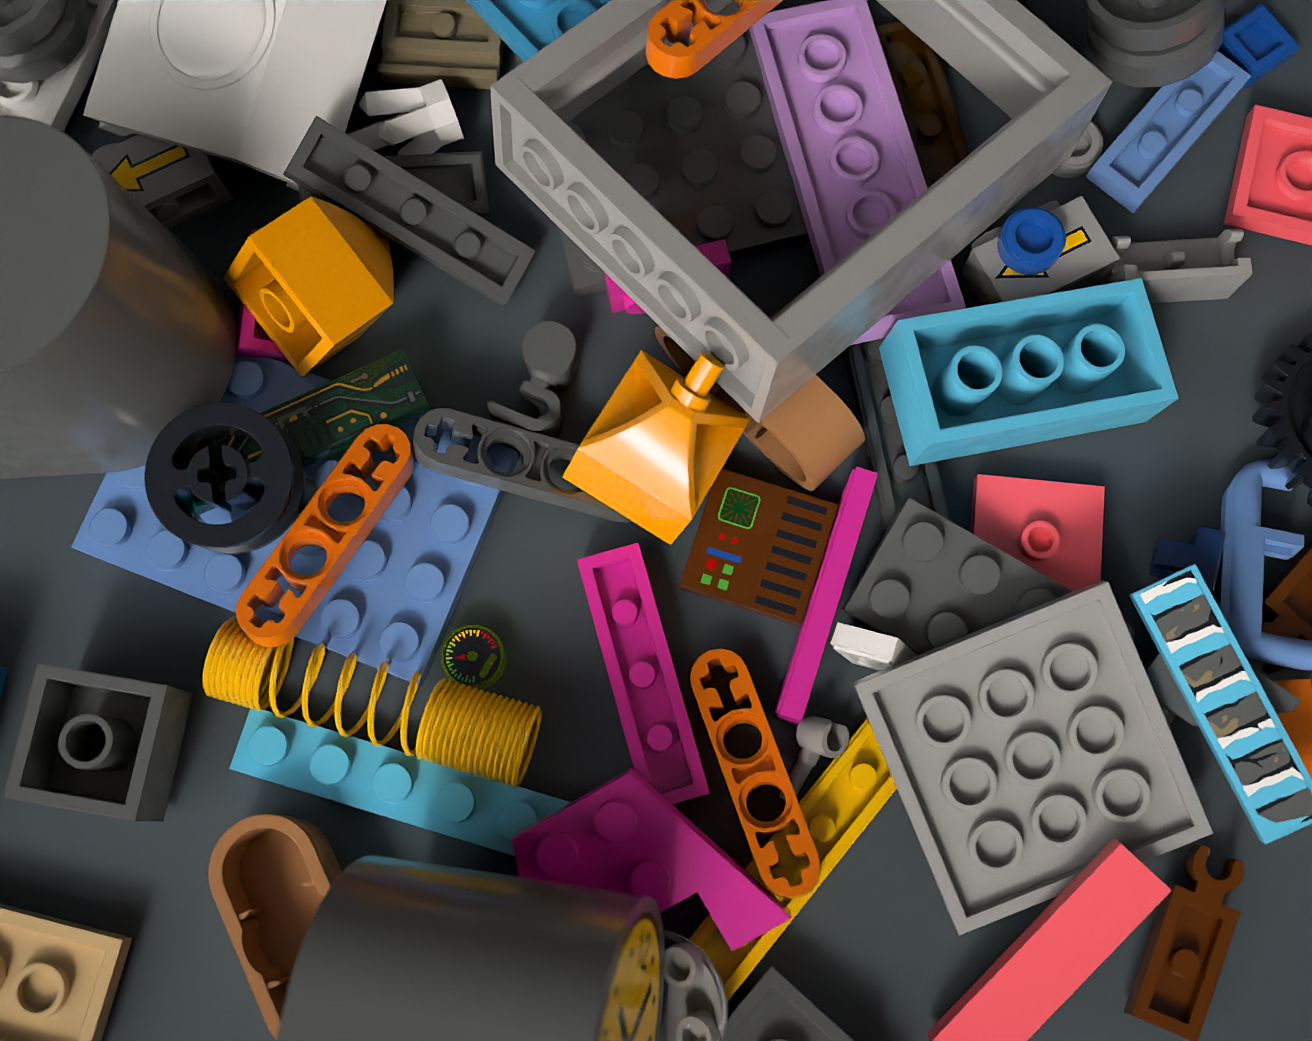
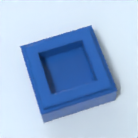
M1261 3L1224 28L1223 43L1218 52L1251 75L1244 85L1248 88L1292 58L1301 46L1267 7Z

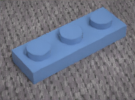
M1217 51L1211 62L1191 77L1161 87L1091 167L1086 178L1134 214L1238 94L1251 75Z

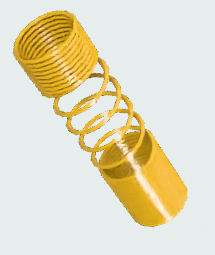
M236 616L222 624L211 642L202 674V685L206 695L253 710L256 709V711L260 712L271 706L276 717L279 718L292 714L302 704L303 716L308 726L313 728L326 722L334 713L335 725L343 737H348L357 732L367 720L368 735L373 746L380 747L390 741L401 725V745L406 756L412 757L416 754L420 760L424 759L426 762L430 761L433 764L443 765V767L449 766L450 769L455 768L456 771L461 770L463 773L468 772L470 775L474 773L477 777L480 775L483 779L485 777L487 780L493 779L494 782L506 783L507 786L512 785L513 788L520 785L527 771L542 718L540 706L534 707L533 704L528 705L527 702L522 703L520 700L509 699V697H503L501 694L497 696L496 693L491 694L489 691L478 690V688H472L470 685L466 687L465 684L460 685L459 682L454 683L452 680L448 681L446 678H443L435 685L426 704L419 726L416 748L409 750L407 747V725L410 706L418 688L416 683L421 677L418 670L411 677L404 706L399 717L384 739L379 741L374 736V714L376 702L387 677V672H385L389 668L387 661L382 662L377 671L370 702L356 725L351 730L346 731L343 730L341 724V704L356 666L357 655L354 651L349 653L343 665L334 702L324 716L316 722L309 718L308 696L324 659L325 645L323 642L318 643L311 654L300 697L286 712L279 711L276 707V696L288 670L294 638L279 647H264L256 644L247 636L240 627Z

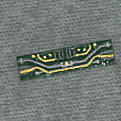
M401 349L267 409L260 414L281 428L292 439L301 454L304 466L307 467L350 447L357 436L366 428L376 424L397 426L430 411L431 408L406 353ZM244 436L225 437L208 445L221 454L222 445L230 446L253 461H257L262 454L261 447L252 438ZM228 467L229 472L226 478L217 479L216 486L224 491L226 481L237 478V471ZM198 497L193 504L194 510L198 515L216 508L200 500Z

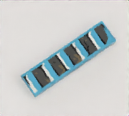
M1190 565L1129 594L1259 840L1264 844H1268L1312 824V779L1196 565Z

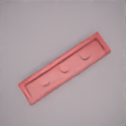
M1113 838L927 1032L929 1040L1027 1041L1172 890L1116 838Z

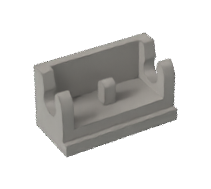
M1240 228L1225 229L1218 237L1133 243H1130L1131 239L1128 235L1113 236L1110 243L1120 259L1103 280V285L1142 278L1149 303L1228 299L1253 274L1250 257L1234 259L1235 245L1242 240L1244 231Z

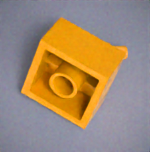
M310 196L248 236L223 277L302 378L357 340L394 303V278L389 241L385 237L377 235L368 224L353 214L313 196Z
M641 350L578 447L562 478L671 545L694 517L750 421L749 417L709 393L724 369V364L714 356L702 352L685 378Z

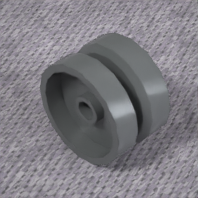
M0 0V81L21 84L49 78L69 65L86 42L91 22L87 0Z
M1084 0V10L1087 16V43L1093 62L1111 80L1132 87H1163L1187 79L1210 63L1223 43L1226 0Z

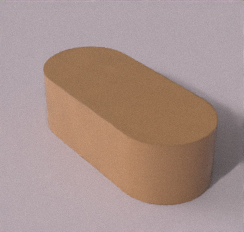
M658 325L655 327L657 340L676 367L687 376L695 361ZM817 375L813 376L759 423L716 381L709 391L715 397L749 417L750 421L743 434L788 478L810 491L815 490L865 441L863 429L854 414L839 396Z
M262 814L251 816L235 823L221 836L210 858L208 877L212 895L265 1023L273 1037L277 1039L292 972L304 937L321 901L331 885L342 873V870L328 839L316 825L297 816Z

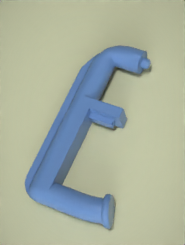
M1259 459L1244 465L1234 476L1222 496L1220 530L1226 531L1218 568L1217 605L1246 659L1292 669L1312 671V640H1301L1261 632L1264 556L1284 560L1293 558L1304 547V535L1261 527L1262 486L1291 491L1292 489L1288 490L1285 484L1292 472L1288 467L1270 469L1267 464L1271 460Z

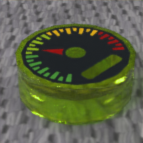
M478 624L464 625L454 630L445 639L441 649V665L446 676L454 683L459 682L460 685L465 684L466 687L470 685L472 688H478V690L493 685L502 676L507 664L506 649L502 640L492 630Z

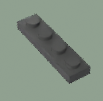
M317 115L283 173L287 178L327 202L353 214L374 230L500 305L508 303L535 253V250Z

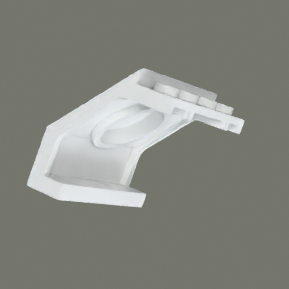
M118 0L83 115L100 121L98 128L123 137L130 134H140L229 160L287 182V187L299 191L298 184L284 176L283 173L316 115L345 133L386 0Z

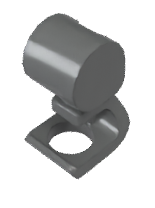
M545 321L532 326L524 335L521 345L527 372L531 379L530 381L524 380L519 391L523 399L530 401L538 408L540 412L537 419L530 418L495 403L494 400H487V408L492 421L557 439L563 427V417L560 400L552 391L564 392L571 387L578 372L579 359L575 337L570 329L559 322Z

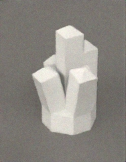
M442 79L420 87L365 92L359 106L368 116L401 114L347 134L372 150L413 138L398 150V155L433 154L441 146L464 138Z

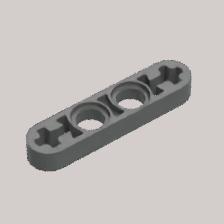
M437 408L428 411L420 417L415 426L412 441V450L415 458L423 467L433 472L611 521L632 522L595 497L588 495L584 490L580 488L572 490L561 489L551 481L549 466L559 460L571 462L580 446L578 444L448 408ZM439 428H446L451 431L450 441L455 444L449 445L446 453H438L433 450L434 440L425 435L435 436ZM472 435L482 437L475 453L474 463L465 461L469 448L466 447H469ZM508 443L519 451L522 465L516 471L510 473L500 472L489 464L487 450L494 444Z

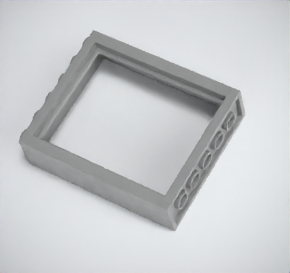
M611 0L490 85L495 165L695 362L702 352H706L723 363L725 367L716 382L759 423L1066 162L1085 132L1112 81L1099 71L1090 60L1079 54L1052 31L1043 20L1037 18L1017 0H877L1012 119L771 319L753 304L566 124L648 64L645 50L649 22L658 11L672 0ZM707 0L705 5L712 12L718 13L733 2V0ZM665 39L666 45H668L669 47L673 45V43Z

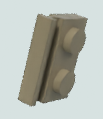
M387 0L381 43L383 54L382 62L379 63L378 73L382 83L423 86L442 79L445 87L491 90L490 85L499 80L504 41L465 0Z

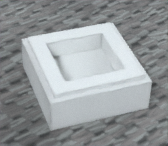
M837 622L830 643L834 646L833 649L851 663L879 671L917 656L899 638Z

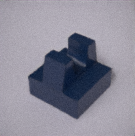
M1198 526L1190 543L1160 539L1158 548L1154 551L1149 575L1163 579L1195 564L1213 595L1226 531Z

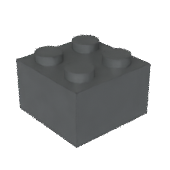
M37 663L3 798L131 821L164 822L193 693L168 685Z

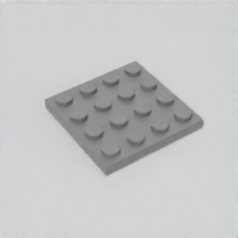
M1097 581L907 659L893 667H888L852 682L959 935L1058 896L1113 838H1116L1139 861L1144 862L1213 834L1107 581Z

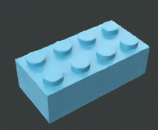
M1142 278L897 320L879 346L909 466L1144 423L1179 399Z

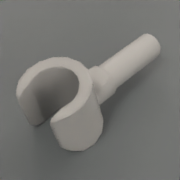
M818 716L807 717L799 723L796 738L802 749L789 775L796 797L812 767H815L820 755L836 758L845 751L849 742V730L846 726L833 723L829 719ZM781 791L779 796L785 800V795Z

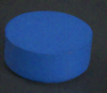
M1038 207L1022 208L1009 216L999 233L997 248L1000 258L1006 266L1017 273L1024 275L1043 273L1050 269L1061 255L1066 243L1065 229L1061 221L1048 210Z

